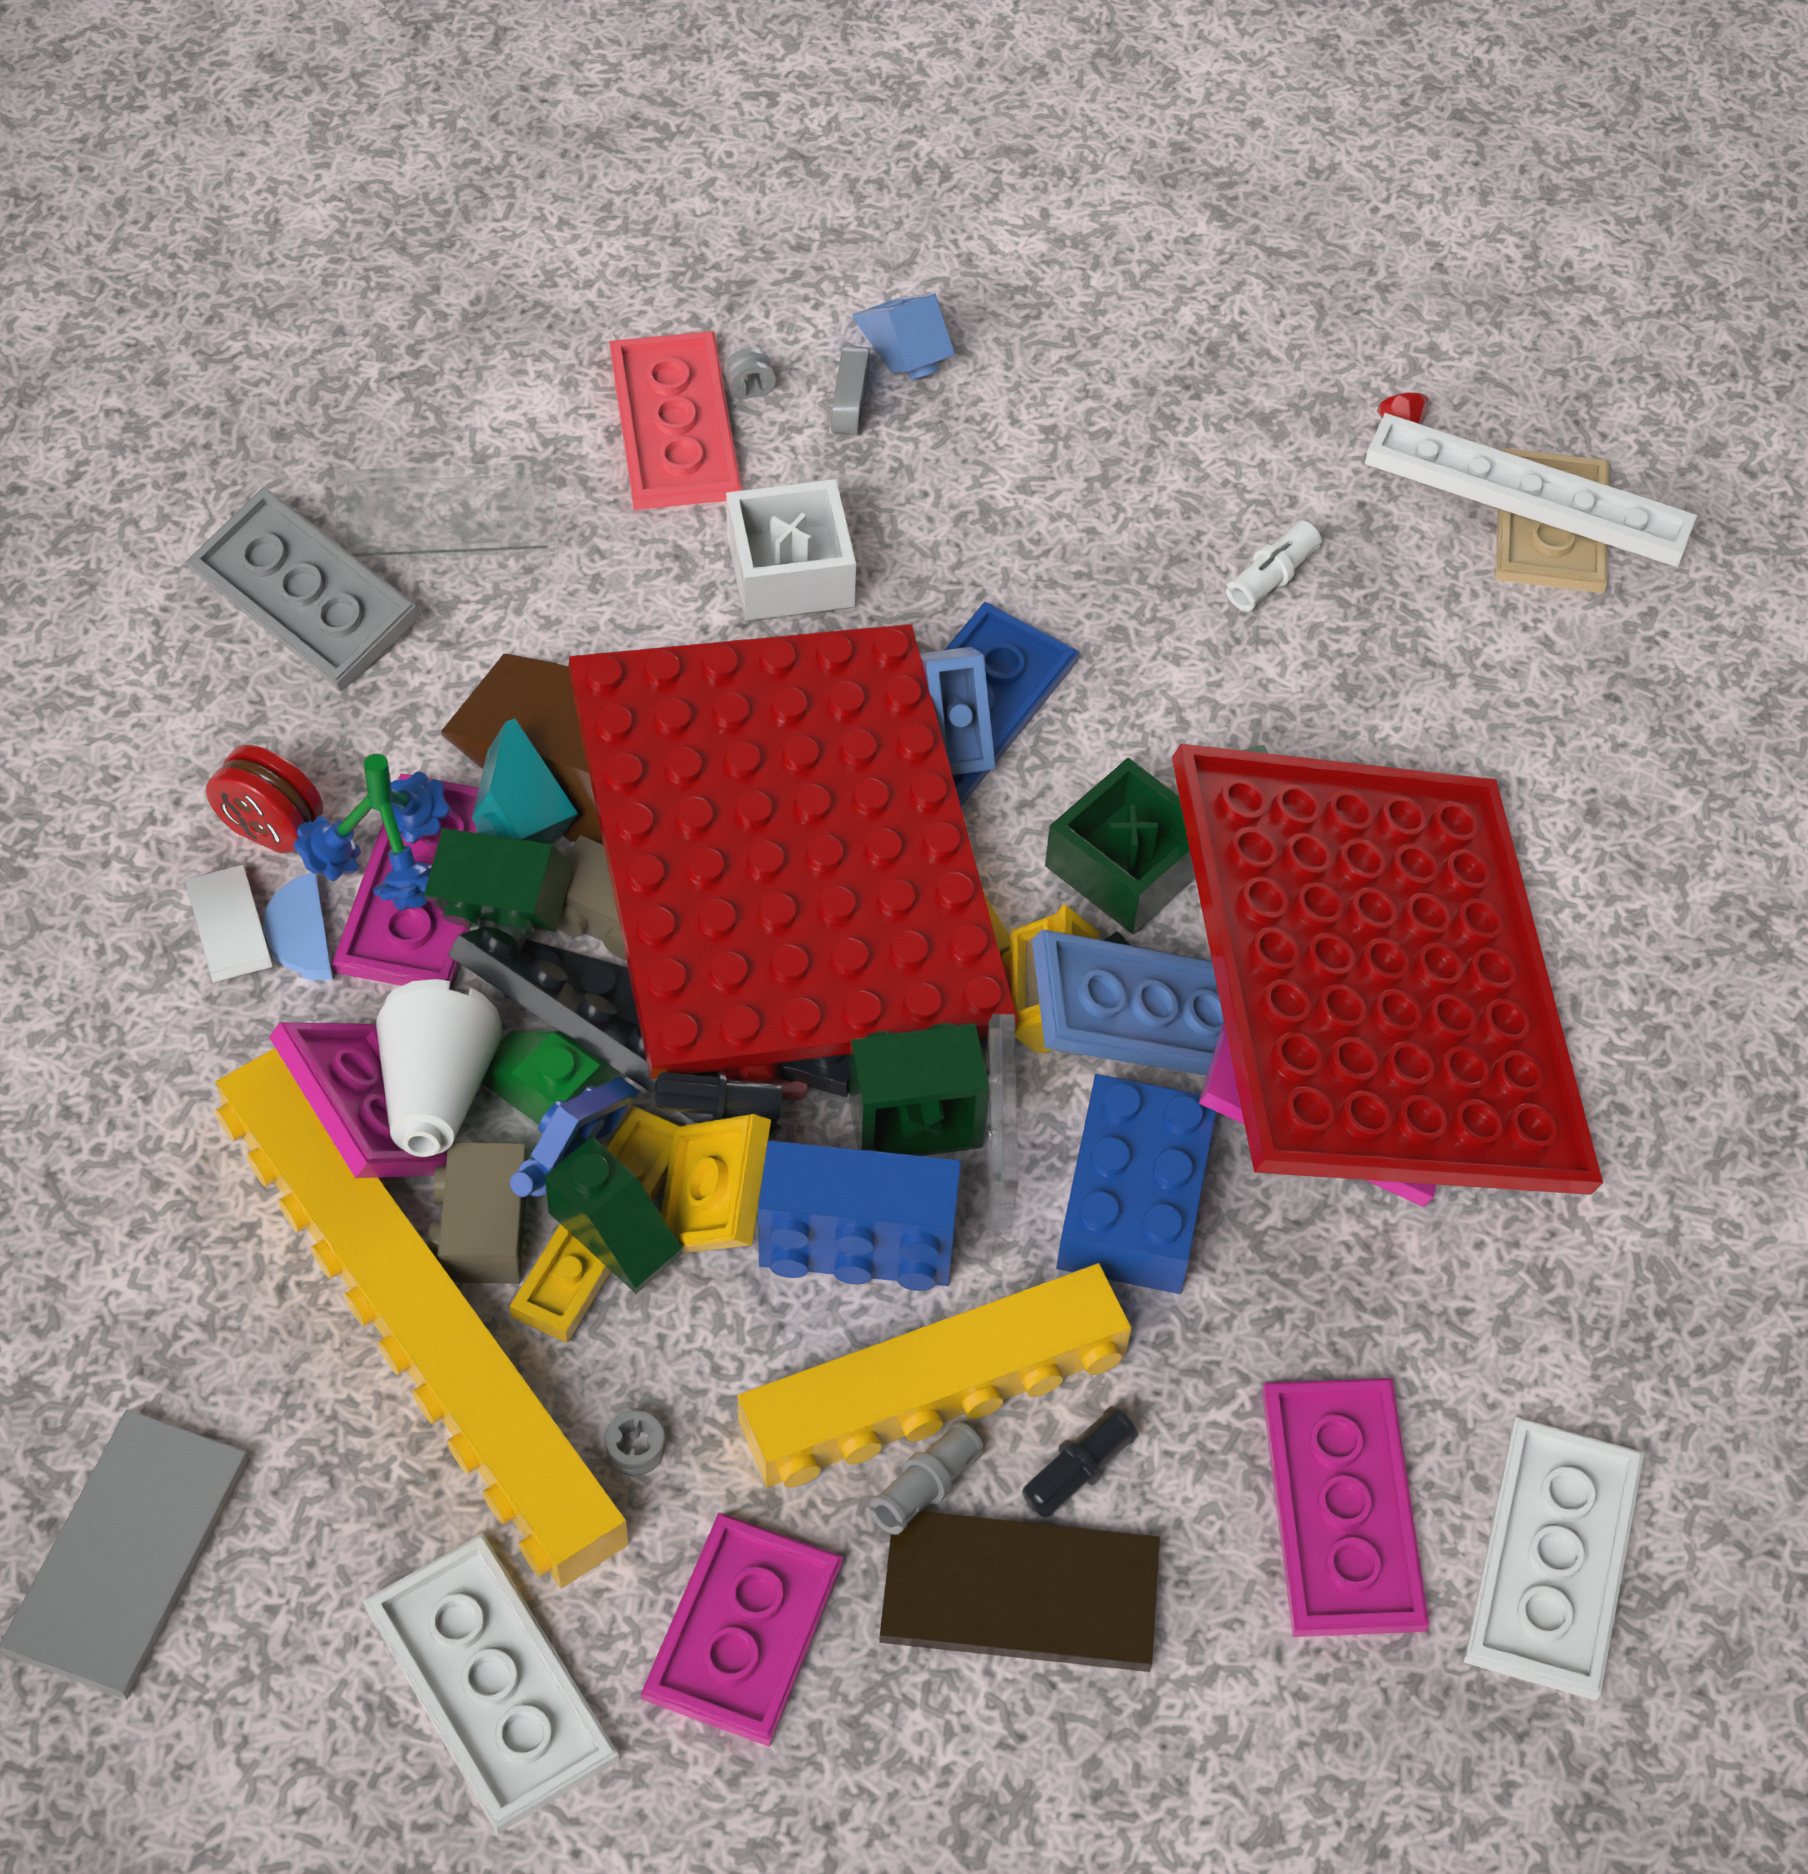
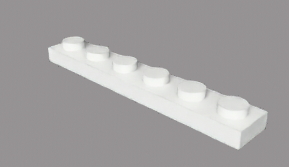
M1387 413L1384 414L1368 448L1365 460L1366 465L1677 568L1697 518L1696 514Z

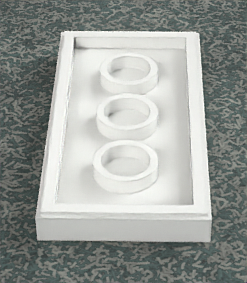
M1515 1417L1507 1447L1463 1660L1464 1663L1592 1700H1598L1603 1685L1644 1452Z
M483 1533L363 1600L366 1611L497 1834L620 1761L619 1754Z

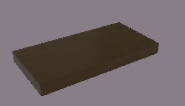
M920 1511L901 1533L891 1534L879 1643L1150 1672L1153 1658L1160 1536Z

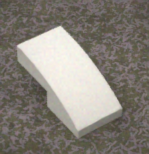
M239 865L185 879L212 982L272 967L244 866Z

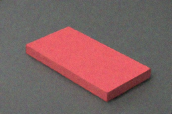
M714 331L609 341L633 509L641 510L726 501L727 492L742 491Z

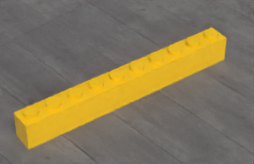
M276 1048L216 1080L222 1105L215 1109V1114L223 1130L233 1142L243 1137L252 1150L246 1154V1157L258 1180L264 1187L274 1182L284 1195V1197L278 1200V1203L291 1227L297 1233L307 1228L317 1243L311 1246V1251L324 1274L330 1280L340 1275L350 1290L344 1293V1297L357 1321L363 1327L371 1322L377 1327L384 1337L378 1341L379 1349L393 1372L399 1375L406 1370L418 1386L412 1390V1394L425 1418L431 1424L441 1419L451 1432L453 1437L447 1440V1444L458 1465L466 1474L477 1469L489 1486L482 1493L496 1519L502 1525L513 1520L525 1537L518 1542L519 1548L535 1574L541 1577L549 1572L560 1589H562L628 1546L627 1523L623 1515L378 1178L354 1177Z

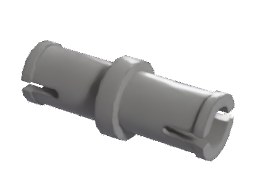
M961 1422L954 1423L926 1452H916L903 1463L902 1474L869 1503L872 1506L869 1509L870 1514L880 1528L891 1534L901 1533L907 1524L929 1503H939L951 1492L952 1481L973 1461H976L983 1455V1451H981L983 1442L974 1429Z

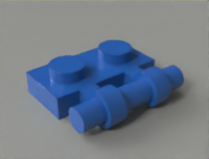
M620 1076L597 1088L591 1085L579 1096L567 1102L559 1100L554 1103L539 1123L538 1130L543 1134L530 1155L532 1158L524 1161L519 1166L518 1172L514 1173L511 1177L510 1186L512 1191L521 1197L546 1194L544 1176L589 1138H595L601 1145L611 1141L640 1091Z

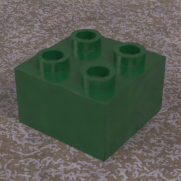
M1129 757L1126 758L1049 826L1045 867L1133 935L1195 879L1179 795Z
M940 1023L926 1030L896 1034L890 1031H879L871 1033L864 1038L851 1039L849 1104L858 1150L929 1156L983 1148L989 1083L976 1023L958 1026L952 1023Z

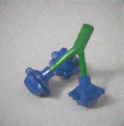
M379 753L371 754L365 758L363 764L368 793L344 821L338 820L331 825L326 817L318 816L313 822H304L299 825L297 831L299 838L294 841L293 846L302 857L305 868L313 874L325 875L332 881H336L342 874H353L358 870L359 864L356 858L361 854L360 847L352 841L354 836L353 829L372 808L380 811L392 850L388 852V856L393 869L388 872L382 883L373 888L374 894L380 896L381 900H391L399 911L406 910L407 908H418L426 905L428 899L424 897L432 864L415 861L411 847L404 846L401 835L403 834L406 842L415 844L423 836L440 833L442 829L440 820L447 817L450 813V806L443 796L444 785L437 779L429 781L427 775L421 771L415 772L407 780H394L391 783L387 758Z

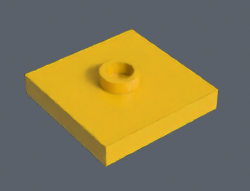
M750 1114L675 1127L661 1215L683 1247V1253L752 1245L769 1137L770 1119Z

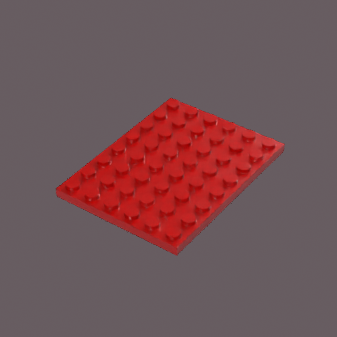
M912 624L569 656L568 672L650 1079L657 1078L658 1074L662 1072L693 1074L851 1054V1039L864 1038L871 1033L879 1031H890L896 1034L926 1030L940 1023H952L957 1026L976 1023L979 1038L1015 1032L1018 1023L1017 1015Z
M1180 744L1171 758L1254 1173L1592 1195L1603 1184L1497 780Z

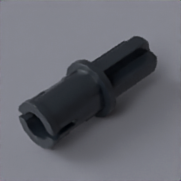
M719 1071L717 1077L662 1072L658 1074L655 1081L654 1104L659 1110L713 1115V1121L720 1120L723 1116L738 1117L755 1114L777 1123L782 1105V1083L777 1081L771 1083L726 1078V1072Z
M1110 1406L1096 1422L1089 1426L1074 1441L1064 1440L1059 1445L1060 1454L1023 1487L1022 1495L1028 1507L1034 1513L1036 1512L1044 1518L1050 1517L1087 1482L1090 1485L1096 1484L1101 1479L1100 1470L1138 1437L1137 1429L1129 1417L1118 1408Z

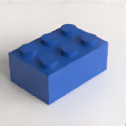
M1095 1074L1065 1215L1056 1269L1075 1272L1099 1263L1107 1280L1181 1294L1189 1261L1216 1111L1199 1104L1201 1094Z
M768 1141L758 1206L759 1267L770 1268L773 1273L786 1278L803 1277L808 1272L833 1274L837 1280L854 1285L868 1283L871 1279L897 1281L903 1288L913 1291H927L934 1288L935 1285L948 1286L961 1160Z

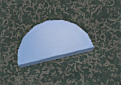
M309 873L292 879L275 892L264 910L263 934L272 959L277 963L280 962L287 969L301 973L302 978L308 980H333L316 874Z

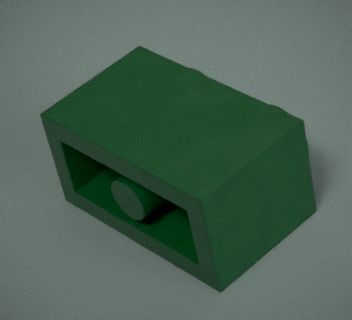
M442 828L424 897L443 911L442 918L456 925L477 927L479 920L496 922V926L499 929L521 936H531L534 929L556 932L574 863L553 844Z

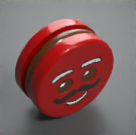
M255 745L236 747L225 759L223 766L212 775L206 784L208 802L226 826L236 834L277 853L286 854L295 851L293 845L294 841L299 838L297 834L299 825L304 822H313L318 816L323 814L322 798L310 779L290 761L263 747Z

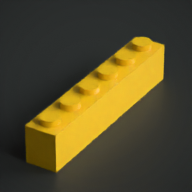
M1097 1263L738 1394V1422L766 1488L782 1482L785 1487H797L816 1478L822 1467L844 1459L850 1465L865 1462L876 1456L881 1451L882 1445L905 1436L910 1442L924 1440L936 1434L942 1428L943 1422L964 1414L969 1419H979L988 1416L1002 1406L1003 1400L1024 1392L1030 1397L1047 1394L1056 1389L1066 1376L1086 1370L1089 1375L1106 1372L1115 1367L1121 1361L1122 1356L1126 1354L1131 1326L1100 1264Z

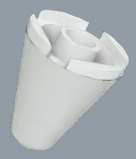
M440 979L412 981L393 989L386 997L385 1005L379 1011L376 1022L390 1135L398 1147L418 1157L439 1154L451 1147L501 1040L502 1022L497 1008L482 993L470 988L469 996L449 990L450 981Z

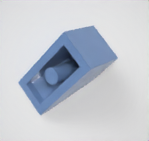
M936 293L898 297L852 314L853 319L891 373L908 372L910 379L920 378L939 371V360L955 355Z
M973 647L920 653L952 775L996 769L984 654Z

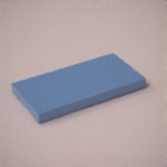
M1043 929L1032 939L1046 1049L1207 1076L1224 1022L1212 961Z

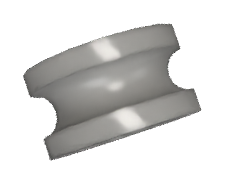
M742 349L732 354L724 365V374L729 382V390L733 397L739 400L767 395L776 384V376L771 368L770 358L761 349Z
M639 1410L626 1411L616 1416L607 1427L605 1433L607 1458L611 1466L617 1471L629 1476H640L653 1471L661 1463L665 1453L663 1428L659 1421L650 1413ZM635 1431V1437L639 1438L640 1432L646 1433L648 1435L646 1438L647 1452L635 1455V1449L632 1448L629 1455L622 1452L624 1449L623 1435Z

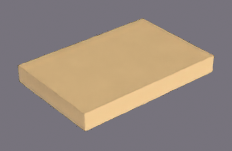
M1509 448L1501 449L1503 452L1609 486V460ZM1497 508L1495 580L1599 593L1605 592L1607 586L1608 544Z

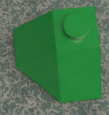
M549 1027L510 1031L500 1041L481 1084L539 1125L545 1113L557 1101L563 1100L567 1102L579 1096L591 1085L597 1088L620 1076L623 1079L627 1076L556 1028Z

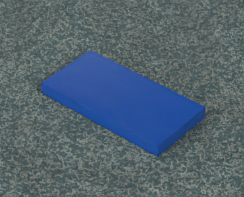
M984 601L944 650L973 647L984 654L996 764L1077 663L1079 650ZM990 770L952 775L961 807Z

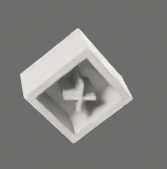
M836 479L726 493L727 538L745 621L855 607L856 561Z

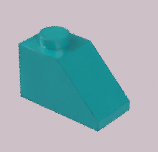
M514 718L504 723L487 751L472 820L476 824L477 833L552 844L561 839L578 813Z

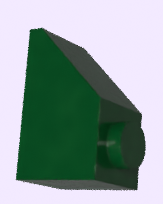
M589 1138L544 1176L549 1214L635 1294L641 1291L683 1254V1247L638 1178L595 1138Z

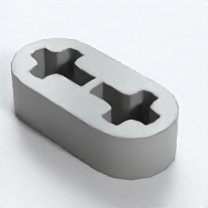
M843 345L832 406V433L859 435L869 376L870 348Z

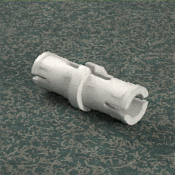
M1299 520L1273 545L1267 544L1262 546L1253 557L1254 562L1235 579L1227 583L1226 594L1231 603L1240 610L1249 612L1276 586L1282 587L1292 580L1295 575V568L1321 547L1319 544L1322 543V539L1317 529L1309 522Z

